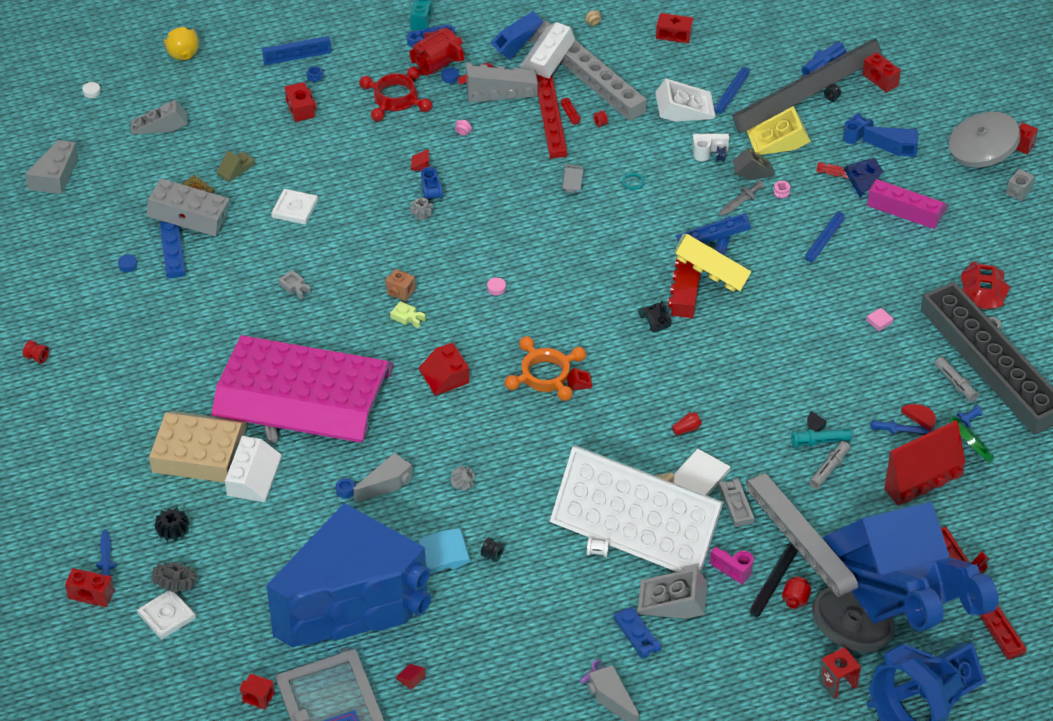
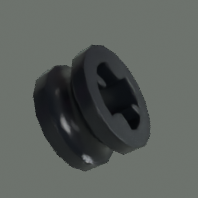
M830 84L824 90V96L827 100L834 102L841 96V90L837 85Z

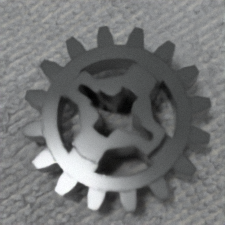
M164 562L163 565L157 564V567H153L151 581H154V585H159L158 588H166V591L178 592L180 590L185 592V589L192 590V587H195L197 574L194 569L189 570L190 566H182V563L171 562V564Z

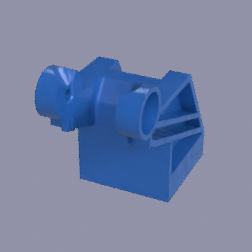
M932 502L862 518L823 537L827 545L855 576L858 588L851 592L873 624L905 614L913 629L925 631L943 621L944 611L942 605L960 599L963 608L969 615L992 613L998 606V592L993 580L984 573L980 574L977 565L950 558Z

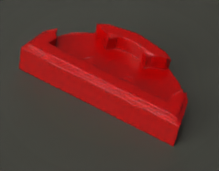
M910 404L901 408L902 414L930 432L935 428L936 416L930 408L919 404Z

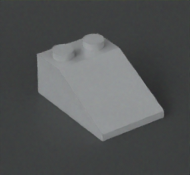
M698 567L641 580L637 612L640 615L682 619L704 615L708 583Z

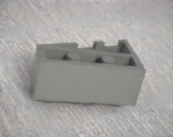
M58 140L25 174L28 190L63 194L78 160L76 142Z

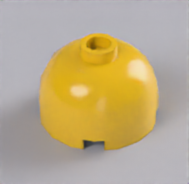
M186 27L176 28L168 33L169 37L167 39H164V46L168 54L176 60L190 59L199 49V39L197 33L192 28L191 30H187Z

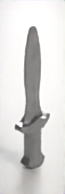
M757 180L756 184L749 189L742 187L741 195L726 204L719 215L723 216L732 212L748 199L754 201V194L764 189V183Z

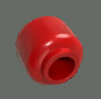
M793 577V579H789L785 583L782 599L789 608L798 609V607L806 606L812 589L806 579Z

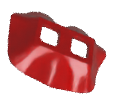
M974 261L961 273V280L964 286L962 291L978 308L994 309L1004 305V300L1010 286L1004 280L1003 270L997 269L996 266L981 265ZM980 269L991 270L992 275L980 274ZM980 282L991 283L992 289L981 288Z

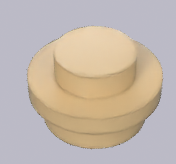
M594 10L588 12L585 17L586 23L590 26L597 25L601 21V13Z

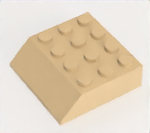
M177 411L166 412L149 456L152 473L225 483L241 437L245 436L248 422Z

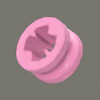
M786 181L776 182L774 185V195L778 198L788 197L790 194V184Z

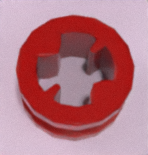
M600 110L599 113H593V119L598 128L602 127V124L604 126L608 124L607 115L603 110Z

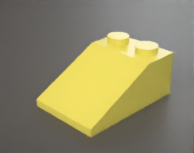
M794 106L747 130L754 151L759 155L796 150L811 142L802 119Z

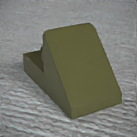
M228 150L217 170V175L227 182H231L253 167L255 159L243 151L235 155Z

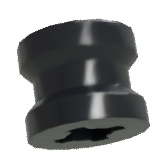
M488 537L482 545L481 556L491 557L493 561L497 562L503 554L504 543L495 542L493 538Z

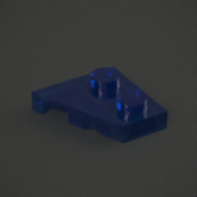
M876 158L846 165L844 168L860 198L883 173Z

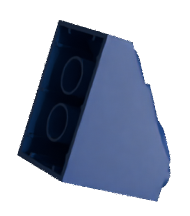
M343 503L266 585L273 636L291 647L328 639L337 641L371 630L381 631L405 624L413 614L421 616L431 602V594L427 592L430 569L426 567L425 547Z

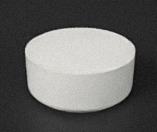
M95 82L86 83L82 87L83 95L87 98H95L100 95V86Z

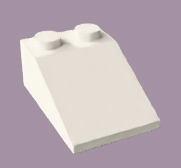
M665 78L655 92L661 118L677 122L707 120L716 117L711 92Z

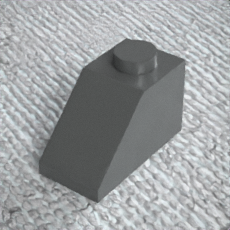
M750 148L744 150L733 160L735 173L747 180L768 178L775 175L771 162Z

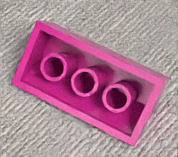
M876 179L869 190L867 206L935 229L949 204Z

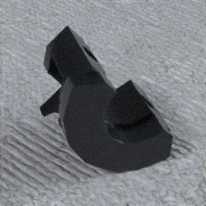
M663 301L660 304L655 303L646 308L638 309L641 319H647L652 332H658L671 327L672 321L666 313L667 306L664 305Z

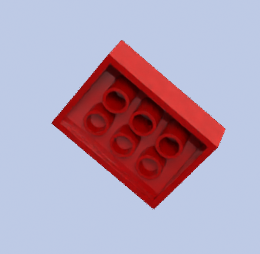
M955 420L890 451L884 490L898 506L908 503L920 495H925L936 487H942L945 483L958 479L963 475L965 457L958 422Z

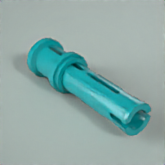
M850 428L815 432L812 429H808L807 432H791L793 448L805 445L813 447L819 443L852 440Z

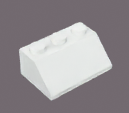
M557 22L546 27L521 63L520 68L535 70L536 74L549 78L575 41L571 27Z
M242 436L225 479L227 496L266 502L282 455L262 439Z

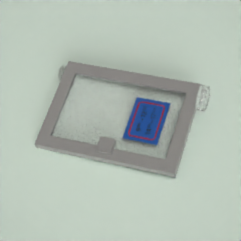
M344 647L339 650L337 655L275 675L291 721H384L356 649L351 650L349 647Z

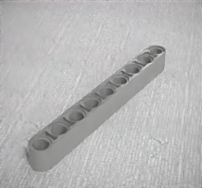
M766 473L746 481V487L750 495L837 597L858 588L857 580L852 572Z

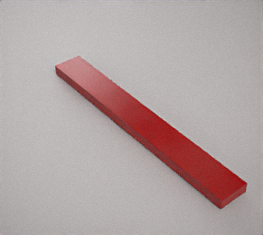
M536 74L538 100L549 158L567 157L553 77L551 75L549 78Z
M941 528L950 558L969 562L948 528ZM999 606L992 613L978 615L1007 660L1026 653V647Z

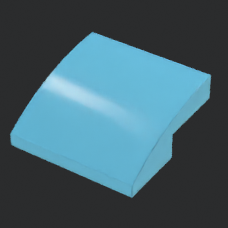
M461 529L445 530L419 539L420 545L425 547L426 565L430 569L431 575L449 566L454 570L471 562Z

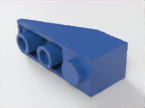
M532 11L503 29L493 39L491 44L499 53L510 60L544 21Z
M864 126L863 141L897 156L916 157L918 129Z

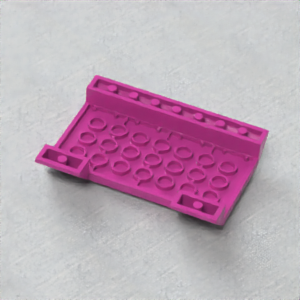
M241 335L216 386L212 416L363 443L368 431V416L384 377H390L394 362Z

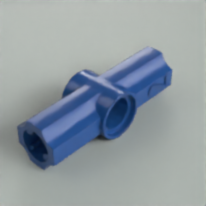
M837 42L824 51L818 50L814 54L813 59L801 67L803 75L805 76L845 54L846 48L844 44Z

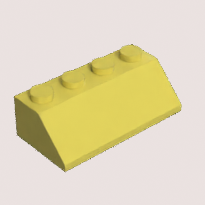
M682 234L674 251V254L678 255L676 259L685 264L687 261L692 263L693 269L700 273L704 270L710 274V279L717 283L719 280L726 283L724 287L733 292L735 290L741 291L752 272L688 234Z

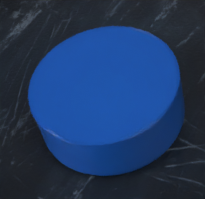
M449 67L442 71V80L445 83L451 84L458 81L459 72L457 69Z
M129 254L121 256L118 260L119 269L123 272L135 270L137 268L136 257Z
M344 478L336 483V494L339 497L350 498L354 495L353 488L355 483L353 480Z

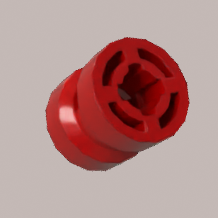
M33 340L27 341L23 348L24 358L34 359L35 362L43 364L48 358V346L38 345Z

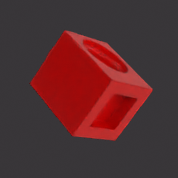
M250 673L247 680H244L240 686L242 702L266 710L275 694L273 681Z

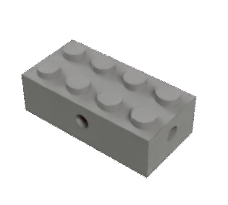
M160 179L148 198L147 217L216 237L228 215L230 198Z

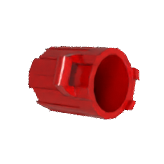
M443 27L435 32H427L424 34V39L415 43L412 50L409 51L412 64L416 63L418 65L420 74L425 76L431 75L453 61L465 60V52L460 45L463 41L460 37H456L448 28Z

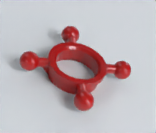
M410 67L407 70V76L393 73L383 76L376 82H373L369 76L360 78L359 85L362 89L372 88L375 90L374 100L379 108H374L371 111L372 120L376 122L383 120L386 110L402 111L410 108L412 105L419 106L422 112H429L432 109V102L429 99L424 98L420 100L417 98V90L413 80H417L420 77V70L417 67ZM391 85H402L407 87L410 93L400 98H390L382 95L381 91Z

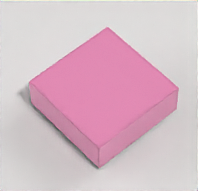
M882 308L869 314L866 319L878 331L891 325L894 320Z

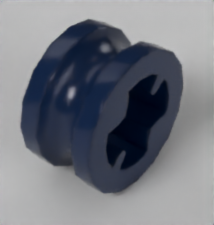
M717 146L716 162L721 160L725 163L726 147L720 148Z

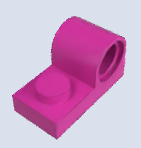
M716 546L711 550L710 564L742 585L751 576L754 557L750 552L739 551L731 557L726 551H722Z

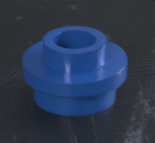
M318 66L310 67L306 73L307 79L312 82L320 81L324 76L323 71Z

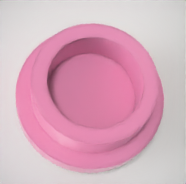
M456 121L455 131L460 135L466 136L472 131L468 121Z

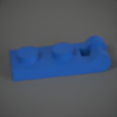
M633 607L614 614L615 622L640 658L647 657L651 652L661 651L659 641L653 637Z

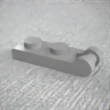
M732 479L731 482L727 483L725 481L718 482L719 492L723 496L734 527L753 524L754 516L739 479Z

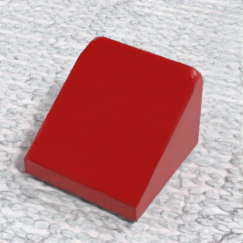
M429 149L412 156L411 170H423L429 167Z
M573 368L567 376L568 387L572 390L591 389L593 387L590 372Z
M409 664L396 676V679L412 690L426 677L425 668Z

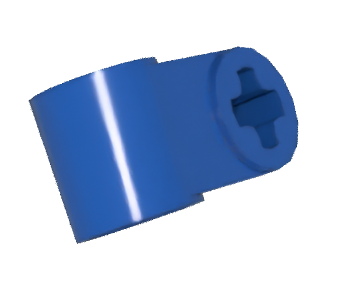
M856 113L845 123L843 140L848 144L856 143L863 137L864 126L873 127L874 121L871 119L867 120L860 113Z
M432 167L424 168L421 171L423 197L425 199L438 197L443 199L442 186L436 169Z

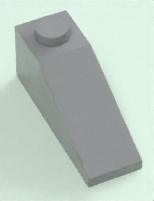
M393 453L353 488L354 501L358 503L398 490L403 485L408 484L413 478L412 464Z
M613 665L589 673L587 688L591 695L594 694L598 703L624 721H639V713Z

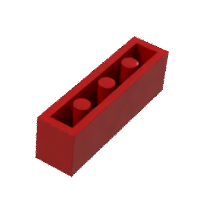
M676 259L675 268L678 269L674 270L673 273L675 284H671L670 292L673 297H669L668 308H671V316L694 318L701 273L693 269V264L688 261L685 264Z

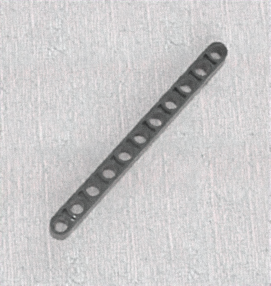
M873 39L865 42L734 113L732 118L737 131H747L828 87L830 84L863 68L864 59L878 52L883 56L878 40Z

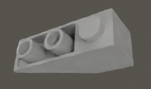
M173 100L132 120L131 133L173 132L187 125V112L176 100Z

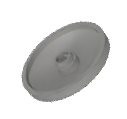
M1001 112L979 113L965 119L953 130L949 138V149L952 157L964 166H991L1003 161L1016 150L1021 134L1017 122L1011 116Z

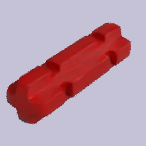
M567 97L565 99L562 98L561 106L573 125L580 124L581 117L570 99Z
M818 162L816 171L818 173L826 172L827 175L837 177L841 175L843 176L842 178L846 179L851 177V168L845 167L842 169V166L826 165L823 162Z

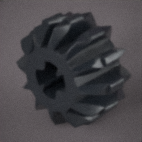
M168 507L166 512L161 510L160 515L156 516L154 526L160 538L165 537L166 541L170 539L176 541L177 537L183 538L184 533H188L189 518H187L184 510L179 511L177 507L171 510Z

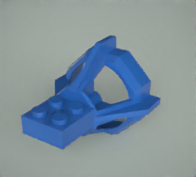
M973 642L960 643L937 657L906 644H900L884 653L885 662L876 667L869 687L872 699L866 703L868 707H875L880 721H915L904 710L900 701L919 693L929 703L931 710L929 721H947L955 702L961 696L986 682ZM897 669L905 672L912 678L908 682L894 686V676Z

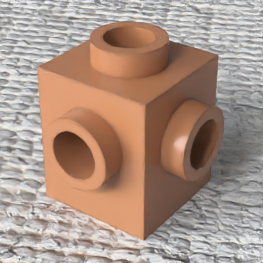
M395 269L386 278L387 294L392 297L407 301L416 290L415 276Z

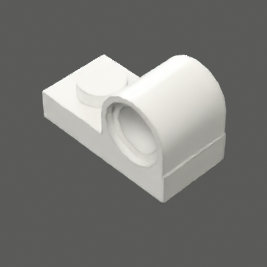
M693 134L692 149L696 160H708L710 152H717V146L720 148L726 147V152H728L729 134Z

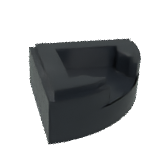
M811 411L807 418V427L815 432L821 431L826 426L827 421Z

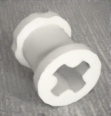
M589 537L587 555L597 554L607 558L609 539L600 541Z

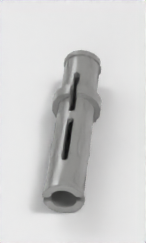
M939 357L935 361L934 365L953 383L957 392H961L969 402H974L978 398L979 393L972 388L968 379L963 378L944 357Z
M841 441L836 449L828 454V459L809 480V485L812 488L819 489L836 466L841 465L843 458L851 450L848 443Z

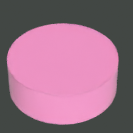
M492 278L487 283V290L491 295H501L506 291V283L501 278Z

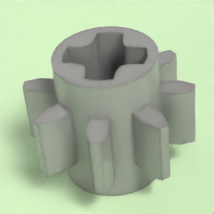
M418 198L415 202L412 201L410 212L415 214V219L425 220L428 216H432L433 204H428V199Z
M462 465L452 471L451 483L454 488L462 489L464 492L474 486L472 481L475 480V474L471 468H464Z

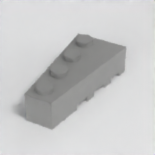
M466 63V90L469 103L538 97V83L535 70L512 68L510 70L505 69L503 66L490 68L483 64L472 66V63Z

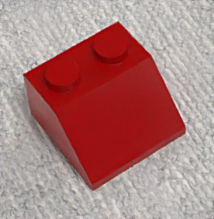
M453 342L435 348L419 366V371L434 396L470 383L469 367Z

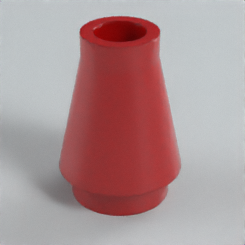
M689 412L676 424L672 425L671 428L673 433L678 436L698 430L702 423L696 412Z

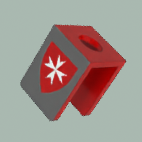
M844 647L821 659L819 682L831 697L836 699L841 678L845 677L854 689L858 687L861 666ZM840 659L839 667L835 665V661Z

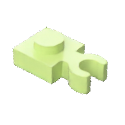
M401 301L390 312L391 319L405 325L411 322L417 328H420L419 320L424 322L426 320L424 313L416 312L415 307Z

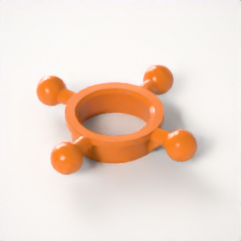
M522 337L519 341V347L523 351H528V354L522 361L523 374L506 377L504 381L505 387L508 390H516L520 383H525L532 389L541 392L558 390L557 396L560 400H570L573 395L572 389L564 386L570 371L569 363L572 361H583L586 358L585 349L575 347L571 354L565 356L560 351L551 348L535 349L534 341L531 337ZM540 362H551L560 366L562 372L554 379L541 380L532 376L529 369Z

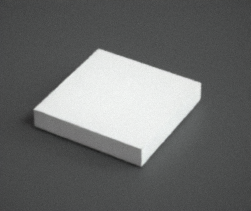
M284 189L271 213L272 218L306 225L318 202V196Z
M170 590L137 609L138 615L161 640L196 618L195 613L175 592H170Z

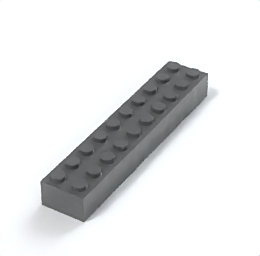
M952 282L924 294L921 305L922 313L1033 435L1053 427V387L955 282Z

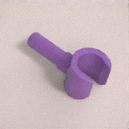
M595 660L592 663L590 672L580 680L582 684L589 680V673L598 670L597 667L601 664V660Z

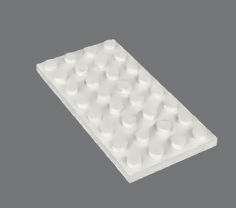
M573 446L550 522L587 537H592L595 540L605 541L609 539V545L676 572L697 567L701 572L724 502L581 447Z

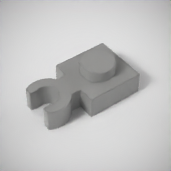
M293 270L278 279V284L290 294L296 292L297 297L303 299V292L311 293L310 286L305 284L304 279Z

